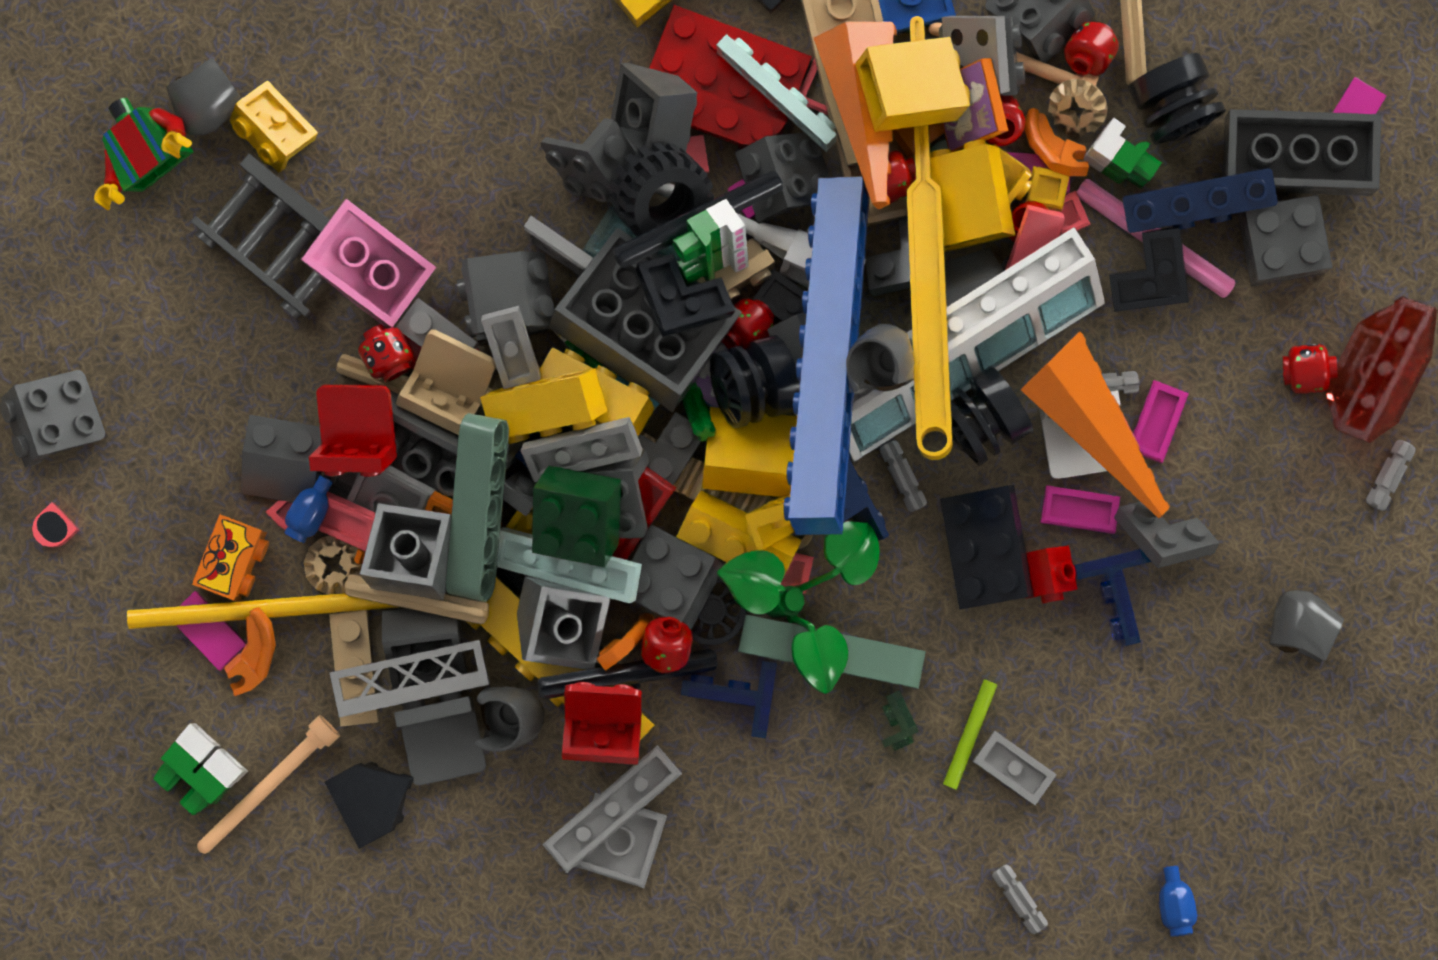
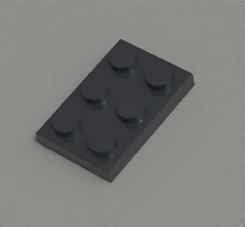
M1014 485L940 499L959 610L1034 597Z

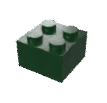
M548 465L533 487L532 553L605 568L619 545L621 479Z

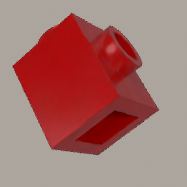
M1069 545L1026 553L1034 597L1025 599L1041 597L1042 604L1064 600V592L1078 590L1075 578L1076 570L1072 562Z

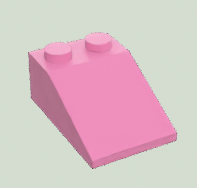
M347 199L343 201L301 258L306 265L352 303L386 327H393L436 269L428 260Z

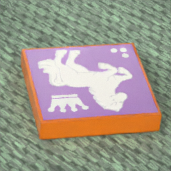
M982 58L960 68L963 83L968 86L970 91V106L957 121L942 123L948 149H951V152L963 150L964 143L975 140L986 141L1008 131L991 58Z

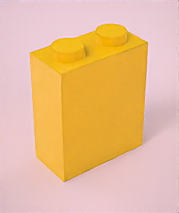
M950 37L870 46L865 49L855 63L875 132L954 122L970 106V91L968 86L963 83L960 73V57L958 52L953 49Z
M985 140L964 143V149L951 152V149H940L930 152L931 179L941 187L944 252L1015 236L999 147L987 144Z
M710 407L711 422H713L716 431L713 437L706 439L702 489L774 497L790 494L791 485L787 481L788 462H793L794 450L791 449L790 431L791 427H796L797 416L779 415L769 417L765 413L760 422H749L747 426L733 428L726 421L720 408Z

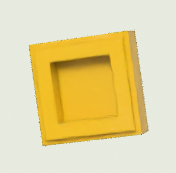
M1033 166L1032 176L1030 177L1032 185L1027 192L1025 202L1037 201L1044 204L1050 210L1061 212L1063 210L1069 176L1056 173L1051 169Z

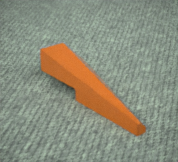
M844 22L814 37V41L872 204L879 210L890 205V198L887 195V178L891 174V164L888 161L889 143H892L893 130L874 131L855 63L867 47L893 44L894 36L897 35V29L893 22Z
M1079 331L1021 388V391L1156 517L1160 518L1170 506L1167 501L1165 502L1155 482V476L1151 468H1148L1139 450L1140 446L1114 395L1111 394L1098 363L1095 362L1087 347L1084 335Z

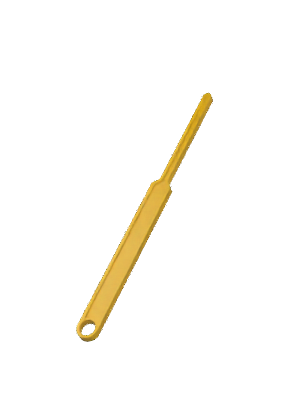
M915 16L910 20L911 41L925 40L924 20L919 16ZM929 125L914 127L916 180L907 189L912 338L915 361L916 439L918 449L925 458L939 460L950 453L953 444L941 187L931 179ZM933 431L941 432L947 438L945 447L937 452H930L922 445L925 435Z

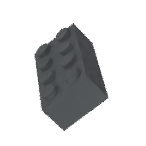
M1230 109L1224 121L1223 177L1270 168L1273 171L1276 193L1372 196L1379 190L1381 114Z

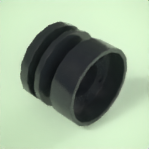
M1200 53L1188 54L1165 63L1137 78L1128 86L1137 109L1142 110L1152 107L1157 109L1155 113L1145 120L1146 128L1164 124L1150 135L1155 145L1169 141H1178L1194 135L1208 127L1212 121L1226 112L1223 102H1216L1205 106L1206 103L1218 95L1217 89L1210 88L1201 91L1197 89V86L1210 76Z
M772 335L749 342L746 350L741 346H735L730 348L729 351L722 350L712 354L709 368L711 385L722 414L733 428L747 426L749 422H760L765 413L769 417H776L794 411L793 397L795 392H800V381L797 379L796 364L790 350L780 337Z
M989 366L969 380L975 395L974 397L970 398L959 387L952 391L958 405L957 407L951 400L952 439L961 451L965 452L978 466L988 461L982 444L994 456L1001 452L995 437L997 434H1000L1007 442L1013 445L1034 431L1031 420L1020 400L1003 376L993 366Z

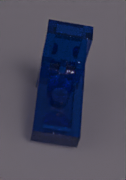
M1141 549L1074 565L1076 581L1104 575L1105 581L1100 582L1101 595L1105 604L1111 603L1114 618L1109 619L1110 630L1114 641L1120 640L1122 647L1141 643L1123 569L1152 562Z
M762 661L758 691L750 690L751 683L729 680L728 687L713 685L714 677L691 674V681H682L681 696L755 706L751 736L766 739L777 663Z

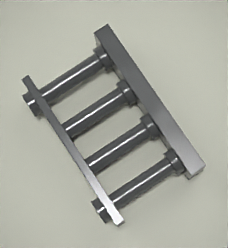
M248 153L239 164L247 172L243 177L245 182L208 225L197 216L192 219L191 222L199 229L195 235L211 249L218 244L282 297L284 301L280 306L294 318L298 319L302 314L310 321L314 314L304 305L324 283L325 279L313 271L293 296L276 281L313 237L315 239L329 222V219ZM265 187L275 196L271 201L273 206L235 249L220 236V233L256 191L261 192ZM294 211L303 219L300 224L302 228L267 270L263 272L247 258L285 214L289 216Z

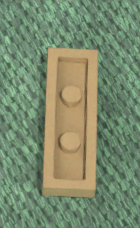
M368 610L329 614L335 671L373 663ZM374 671L361 674L372 679ZM355 675L340 678L344 700L361 696L368 683ZM371 687L367 695L376 693V688ZM378 709L340 717V727L379 722Z

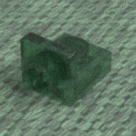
M900 690L886 696L888 704L882 706L890 726L898 725L901 730L881 740L884 748L892 745L894 751L915 742L912 735L919 732Z

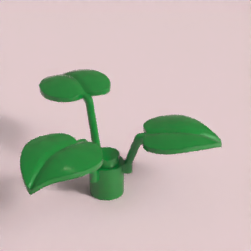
M843 522V534H827L824 539V555L827 562L835 568L828 573L795 587H784L780 584L785 575L784 565L776 555L764 550L751 551L736 556L717 571V575L726 584L735 601L747 612L755 615L767 613L772 618L787 617L789 623H796L807 629L808 632H801L794 636L791 646L792 657L802 677L811 687L822 694L831 692L842 675L848 661V646L845 638L836 628L824 625L815 630L811 622L798 617L797 614L804 606V596L802 593L809 588L836 577L839 573L843 580L852 586L864 583L873 575L878 565L880 550L877 535L869 523Z

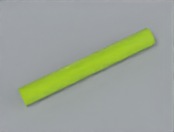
M985 679L983 680L943 785L957 790L996 691L997 684Z

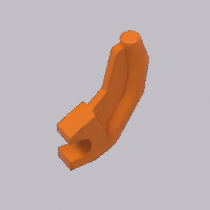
M1036 108L1029 109L1025 118L1024 131L1030 148L1056 173L1066 176H1087L1089 169L1088 161H1076L1084 160L1086 146L1069 139L1064 141L1054 135L1046 115L1039 113V110Z
M259 607L253 608L250 611V615L246 617V646L240 654L238 653L224 667L228 679L235 675L242 676L240 681L230 684L234 696L251 691L269 673L276 641L272 621Z
M641 613L639 620L633 624L622 639L612 640L599 651V656L596 659L605 671L624 658L643 639L646 626L654 620L652 614Z

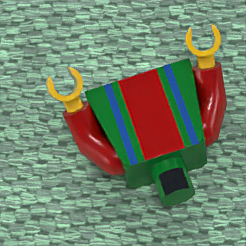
M121 98L113 102L108 109L117 124L103 134L102 141L106 148L104 151L105 178L104 184L97 189L94 195L95 202L109 211L112 201L118 205L125 201L124 195L121 194L122 189L123 191L143 192L194 153L190 147L192 141L186 138L185 126L181 117L162 108L138 107L134 109L128 98Z

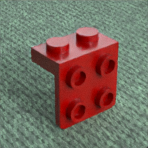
M383 385L320 386L316 391L322 444L309 456L310 471H324V475L339 476L346 472H360V475L363 477H374L382 474L397 458L389 388Z
M577 682L566 685L564 690L565 724L562 760L638 765L642 725V691L625 684L605 687L595 686L589 682Z

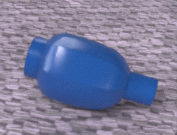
M319 475L313 488L305 489L299 493L286 514L285 523L288 527L284 532L285 534L299 542L305 543L307 537L314 536L318 532L329 508L326 494L333 483L332 480Z
M1179 866L1165 867L1163 869L1166 883L1162 886L1159 893L1162 923L1167 929H1170L1171 937L1193 934L1192 926L1197 921V910L1192 890L1188 884L1181 881Z

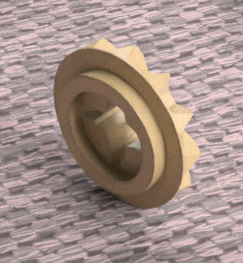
M1071 79L1064 81L1053 90L1049 97L1048 112L1052 113L1054 125L1062 124L1065 126L1066 134L1072 132V130L1079 133L1080 137L1089 132L1095 133L1106 119L1108 107L1103 93L1095 85L1085 80ZM1074 98L1079 108H1085L1080 119L1074 110H1069L1074 102Z
M332 536L321 537L308 548L303 562L307 580L316 590L322 593H345V582L349 575H360L362 564L358 565L354 561L359 548ZM343 551L339 564L347 574L344 575L341 572L333 571L324 579L323 577L328 566L320 558L321 555L335 558L336 555Z

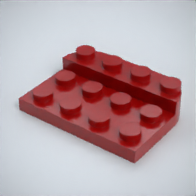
M674 5L649 68L677 75L698 92L697 106L693 113L691 128L738 145L740 149L763 137L781 135L789 118L718 55L716 45L726 34L734 41L737 38L742 39L753 50L754 53L751 57L761 66L765 62L772 66L781 76L779 82L788 90L794 87L800 91L812 56Z

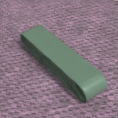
M468 413L462 419L458 436L446 589L449 595L487 602L491 598L496 583L509 439V426L507 421L503 419Z
M745 615L738 652L794 663L791 652L792 640L796 634L808 631L801 625ZM842 634L848 646V661L843 674L866 677L867 679L919 689L926 651Z

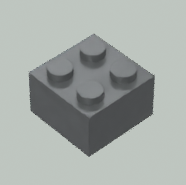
M1319 195L1278 201L1276 206L1240 212L1238 214L1251 287L1324 275L1333 268Z
M378 503L360 576L371 589L443 600L446 591L451 514Z
M651 525L632 559V562L642 564L636 601L634 603L661 617H674L681 623H686L692 629L719 579L717 571L724 564L706 552Z

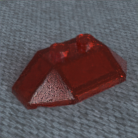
M1402 296L1395 300L1394 304L1380 309L1357 324L1337 363L1338 378L1330 379V386L1325 391L1333 417L1334 428L1337 431L1371 443L1399 423L1432 358L1438 311L1435 307Z

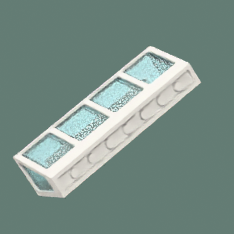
M1074 227L947 307L951 400L954 399L952 391L955 388L959 387L964 392L971 389L969 380L989 366H993L997 371L1001 370L1105 304L1095 258ZM910 330L907 332L913 352L912 330ZM914 380L892 391L862 388L854 392L849 448L853 462L916 423Z

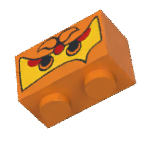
M219 514L192 585L237 602L241 600L242 596L248 597L255 582V576L251 575L256 561L261 562L269 546V541L265 540L267 532Z

